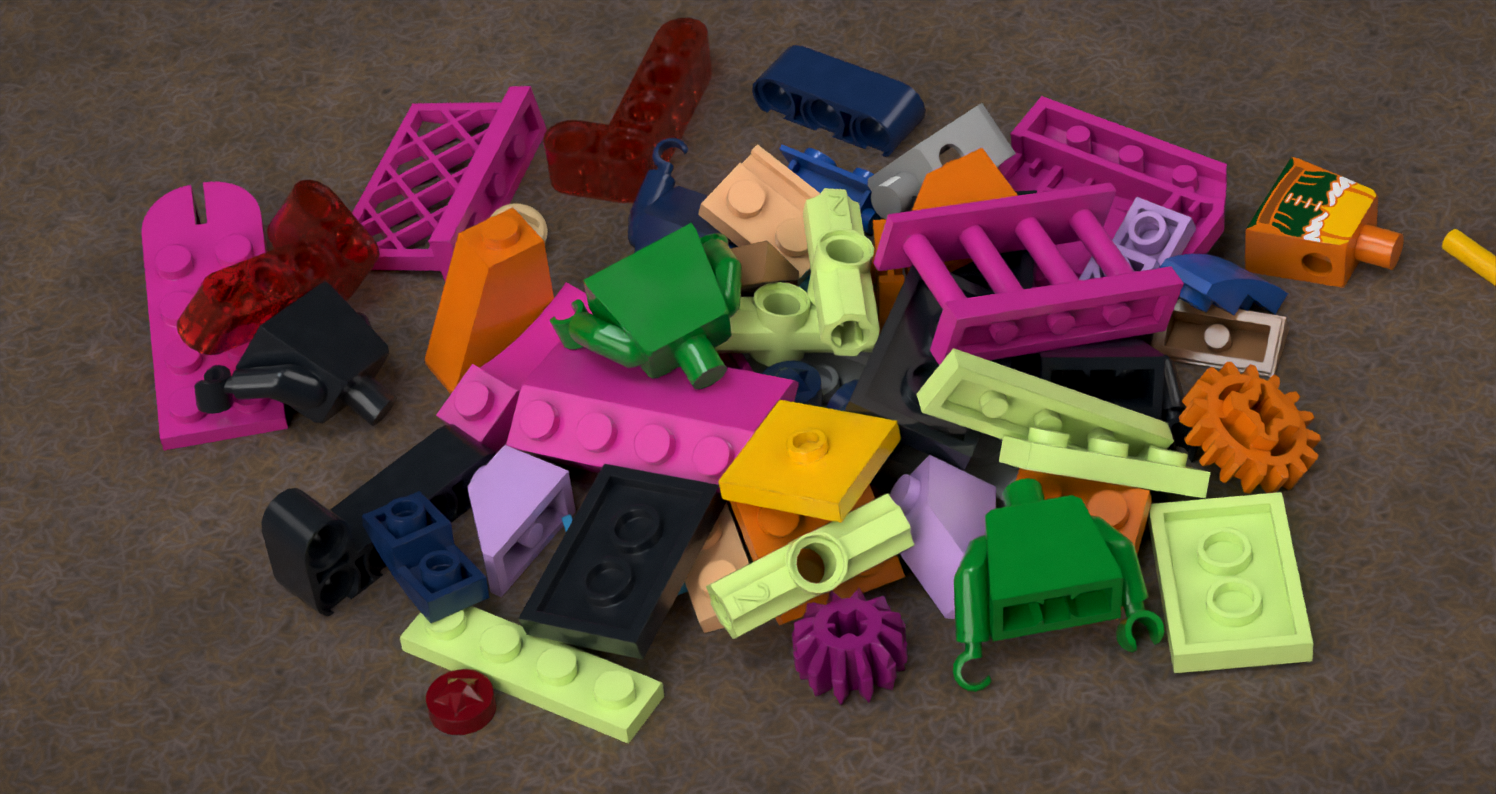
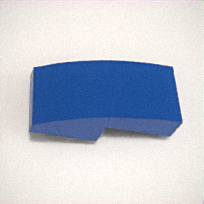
M1208 254L1177 255L1166 258L1160 268L1172 266L1184 283L1178 298L1204 313H1207L1213 304L1235 316L1238 309L1249 311L1253 303L1276 314L1288 295L1287 292L1274 284L1217 256Z

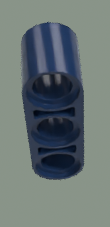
M799 45L788 47L753 83L752 87L754 100L764 112L768 113L770 110H774L786 115L783 118L785 120L815 131L818 128H822L835 133L832 136L833 138L863 149L870 146L883 151L884 153L881 156L888 157L924 119L926 111L924 102L919 94L907 84Z

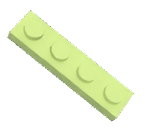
M955 348L950 351L917 393L922 413L1002 440L1003 435L1028 439L1029 429L1034 427L1070 434L1068 446L1088 449L1090 437L1129 444L1127 456L1145 459L1147 458L1148 447L1168 449L1174 442L1167 422Z
M473 606L434 623H430L420 612L400 636L402 650L451 671L458 669L478 671L490 680L494 689L628 744L665 696L663 683L563 642L526 635L522 626Z

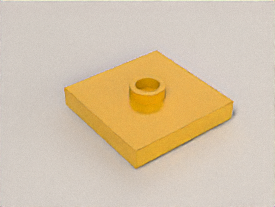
M779 400L718 480L722 499L842 523L901 440L898 421Z

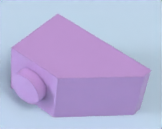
M504 445L487 465L481 466L475 472L470 484L467 486L490 591L500 597L506 593L564 526L562 517L569 514L572 516L576 512L568 470L507 445Z
M929 455L910 475H902L890 493L891 499L901 507L911 527L910 532L914 542L913 547L899 554L943 616L947 619H955L954 576L969 542L981 535H985V514L991 509H996V486Z

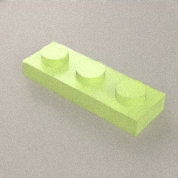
M1030 427L1028 439L1003 435L999 462L1031 471L1206 498L1210 472L1186 466L1187 453L1148 447L1146 459L1127 456L1129 444L1095 437L1089 438L1088 449L1068 446L1070 434Z

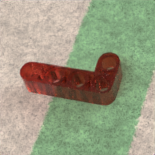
M677 18L666 22L658 29L609 124L566 120L556 123L544 133L543 144L552 188L559 193L617 203H634L647 172L653 169L657 170L658 168L654 164L652 157L655 146L667 138H678L681 140L712 78L713 69L709 36L705 24L693 18ZM677 147L665 150L661 155V159L670 163Z
M301 180L294 185L267 227L268 238L275 249L206 276L178 318V334L182 341L191 349L201 354L217 355L251 342L261 324L324 281L329 283L347 302L377 263L380 255L377 243L336 193L328 186L314 180Z

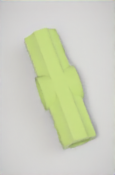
M824 188L821 194L814 198L806 199L803 210L811 269L807 295L816 306L821 342L829 345L833 349L834 355L857 357L862 350L875 346L879 337L880 328L870 273L874 247L872 242L864 235L859 203L853 201L847 195L845 189Z
M782 282L768 283L759 287L754 293V297H741L739 310L730 318L732 336L727 342L715 348L717 353H750L751 357L757 362L769 367L783 361H801L804 353H834L829 345L821 342L816 306L810 301L807 292L798 286ZM874 346L867 347L861 352H872Z
M888 493L849 512L842 523L832 521L707 585L706 588L710 596L711 606L721 625L729 632L732 639H736L913 547L911 527L901 507L891 499ZM803 548L813 550L823 560L825 567L824 576L819 583H810L798 572L796 565L797 556Z

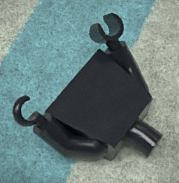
M324 281L259 326L232 376L230 369L226 366L214 365L209 368L204 374V380H200L194 385L196 406L201 412L215 414L227 411L233 406V394L238 400L270 398L289 405L314 423L324 424L348 405L370 425L375 426L388 414L397 400L395 395L374 379L389 355L388 345L373 330L368 317L361 312H356L329 283Z
M1133 336L1014 357L1010 366L1012 369L1167 422L1174 442L1167 450L1176 451V446L1182 447L1188 452L1191 463L1194 461L1199 446L1187 445L1184 440L1193 428L1179 422V416L1187 406L1182 403L1184 393L1177 368L1170 357L1162 354L1138 337ZM1009 465V466L1012 467V468H1017V469H1019V467H1015V466Z

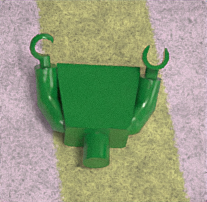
M690 223L584 279L588 306L592 314L587 311L582 300L577 299L571 303L575 312L573 316L565 320H558L554 316L549 321L563 346L567 349L585 347L624 367L634 368L640 366L652 379L660 378L681 367L693 388L703 389L717 382L727 371V367L715 348L727 342L732 336L730 318L740 308L742 265L728 246V238L725 235L713 233L699 238L697 230Z
M1030 478L1020 479L1012 482L1003 490L1002 497L1005 507L991 509L985 514V535H981L969 542L953 580L956 641L965 643V651L956 658L952 671L954 679L960 687L967 691L976 692L990 685V675L977 683L968 682L961 675V669L965 662L971 659L982 658V642L990 641V634L992 641H999L1121 618V606H1123L1126 617L1121 620L1116 630L1117 642L1123 649L1132 653L1137 651L1136 640L1131 630L1135 621L1146 626L1154 645L1162 640L1164 624L1161 618L1154 612L1145 610L1143 600L1149 597L1134 544L1126 536L1101 517L1091 516L1081 498L1069 495L1045 500L1041 484L1037 480Z

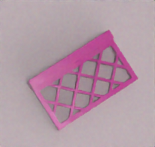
M510 86L502 102L412 103L328 256L332 266L358 270L441 271L444 281H446L458 233L487 220L497 209L510 204L547 131L531 86ZM423 121L444 124L421 137L416 134ZM484 123H490L486 130L472 137L467 133ZM456 138L461 141V143L436 156L431 152ZM421 156L425 160V162L400 175L396 172L398 166ZM472 157L466 168L452 175L447 171ZM437 175L441 179V181L416 194L410 190ZM400 194L404 197L405 200L379 214L375 211L376 206L380 202ZM452 195L447 206L432 214L428 212L427 208ZM416 214L421 218L394 234L389 229ZM380 233L384 238L366 249H354L357 242ZM431 235L428 241L430 244L429 249H405Z

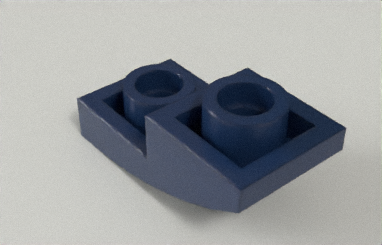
M420 491L406 497L394 499L383 507L361 515L363 527L382 560L406 595L430 623H434L489 598L487 577L454 544L451 522Z

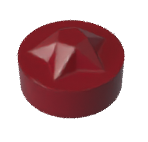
M458 669L447 672L434 680L426 693L429 718L438 730L446 734L467 735L485 727L492 720L496 712V699L492 683L485 675L478 671Z

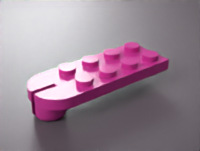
M203 182L207 223L201 224L200 213L191 185L177 188L159 198L150 207L142 223V245L159 434L163 450L288 429L286 404L270 398L238 400L233 394V406L227 411L215 414L201 412L196 406L194 385L198 381L204 380L206 371L214 365H223L230 369L232 376L259 326L275 315L266 232L260 207L248 191L231 183Z

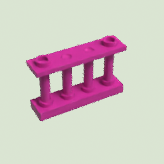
M1111 182L888 214L873 262L878 271L911 267L913 264L943 309L930 348V352L939 365L953 348L986 360H994L1163 332L1167 329L1184 284L1172 266L1134 272L1103 228L1116 194V189ZM1082 241L1106 277L1079 280L1055 245ZM1027 249L1051 285L1023 289L999 253ZM971 258L995 294L966 298L943 262Z

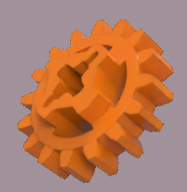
M1226 362L1220 371H1217L1212 366L1208 368L1184 396L1182 403L1187 407L1179 416V422L1193 428L1184 440L1187 445L1201 446L1205 453L1198 462L1202 466H1208L1213 463L1221 468L1220 481L1225 484L1232 477L1240 479L1243 491L1251 494L1259 483L1266 493H1276L1282 486L1289 491L1297 484L1319 456L1313 449L1320 442V435L1306 429L1315 417L1312 412L1299 411L1295 404L1299 400L1300 395L1296 391L1284 394L1278 389L1280 378L1275 374L1268 380L1259 378L1256 366L1249 364L1245 371L1240 374L1232 362Z

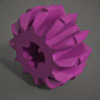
M860 588L850 598H840L831 590L826 605L807 602L804 619L794 622V630L792 632L794 666L796 671L799 672L800 679H808L809 686L812 688L815 697L830 691L833 687L834 696L840 705L849 696V691L858 690L859 694L869 703L874 692V683L879 687L893 690L894 682L897 679L896 672L905 670V663L908 660L905 623L901 620L899 612L891 611L885 596L866 601Z

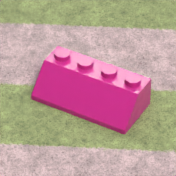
M560 340L522 383L506 445L546 462L599 473L604 464H610L719 485L718 480L779 400L795 401L799 383L791 379L727 367V371L721 379L711 386L698 390L693 388L681 367L660 378L652 379L640 366L634 368L624 367L585 347L567 349Z

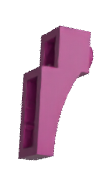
M566 282L540 316L510 346L480 368L474 364L470 366L436 416L446 425H456L498 453L507 443L522 383L560 341L549 320L554 316L558 320H565L573 316L575 312L571 303L577 299L582 300L587 311L592 314L588 306L586 293Z

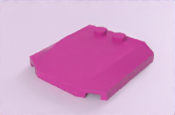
M1043 96L1040 97L1010 133L1011 146L1016 154L1001 163L998 169L1014 191L1037 190V193L1111 182L1116 189V194L1103 228L1112 240L1136 197L1192 218L1196 230L1181 255L1207 254L1224 232L1227 194V164ZM1082 241L1055 245L1079 279L1092 257ZM1037 265L1036 287L1051 285Z

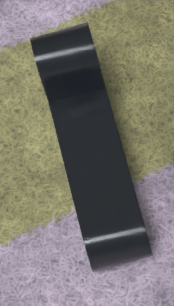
M444 425L330 510L298 488H290L279 493L266 508L261 521L262 534L275 579L318 613L324 616H331L334 613L330 610L346 597L352 600L382 577L383 574L380 571L386 567L363 527L361 515L383 507L394 499L406 497L420 491L452 523L471 508L467 486L470 484L473 475L481 466L487 465L497 453L456 425Z

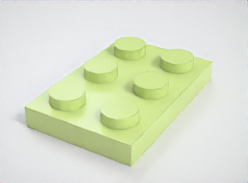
M1282 492L1151 504L1148 524L1174 674L1310 662L1313 660V640Z

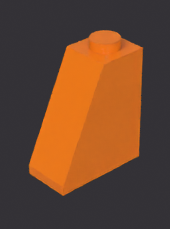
M513 207L458 233L425 356V365L450 394L472 364L480 368L504 351L527 330L554 299L544 240Z

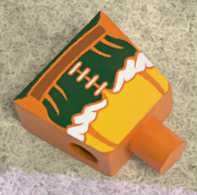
M1291 157L1246 228L1245 270L1256 274L1344 288L1360 261L1393 270L1402 252L1404 236L1401 233L1377 227L1378 195L1373 189L1304 160Z

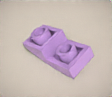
M1136 197L1112 241L1134 272L1160 268L1166 258L1181 255L1194 234L1196 227L1191 217ZM1091 257L1079 280L1106 277V275L1094 258Z

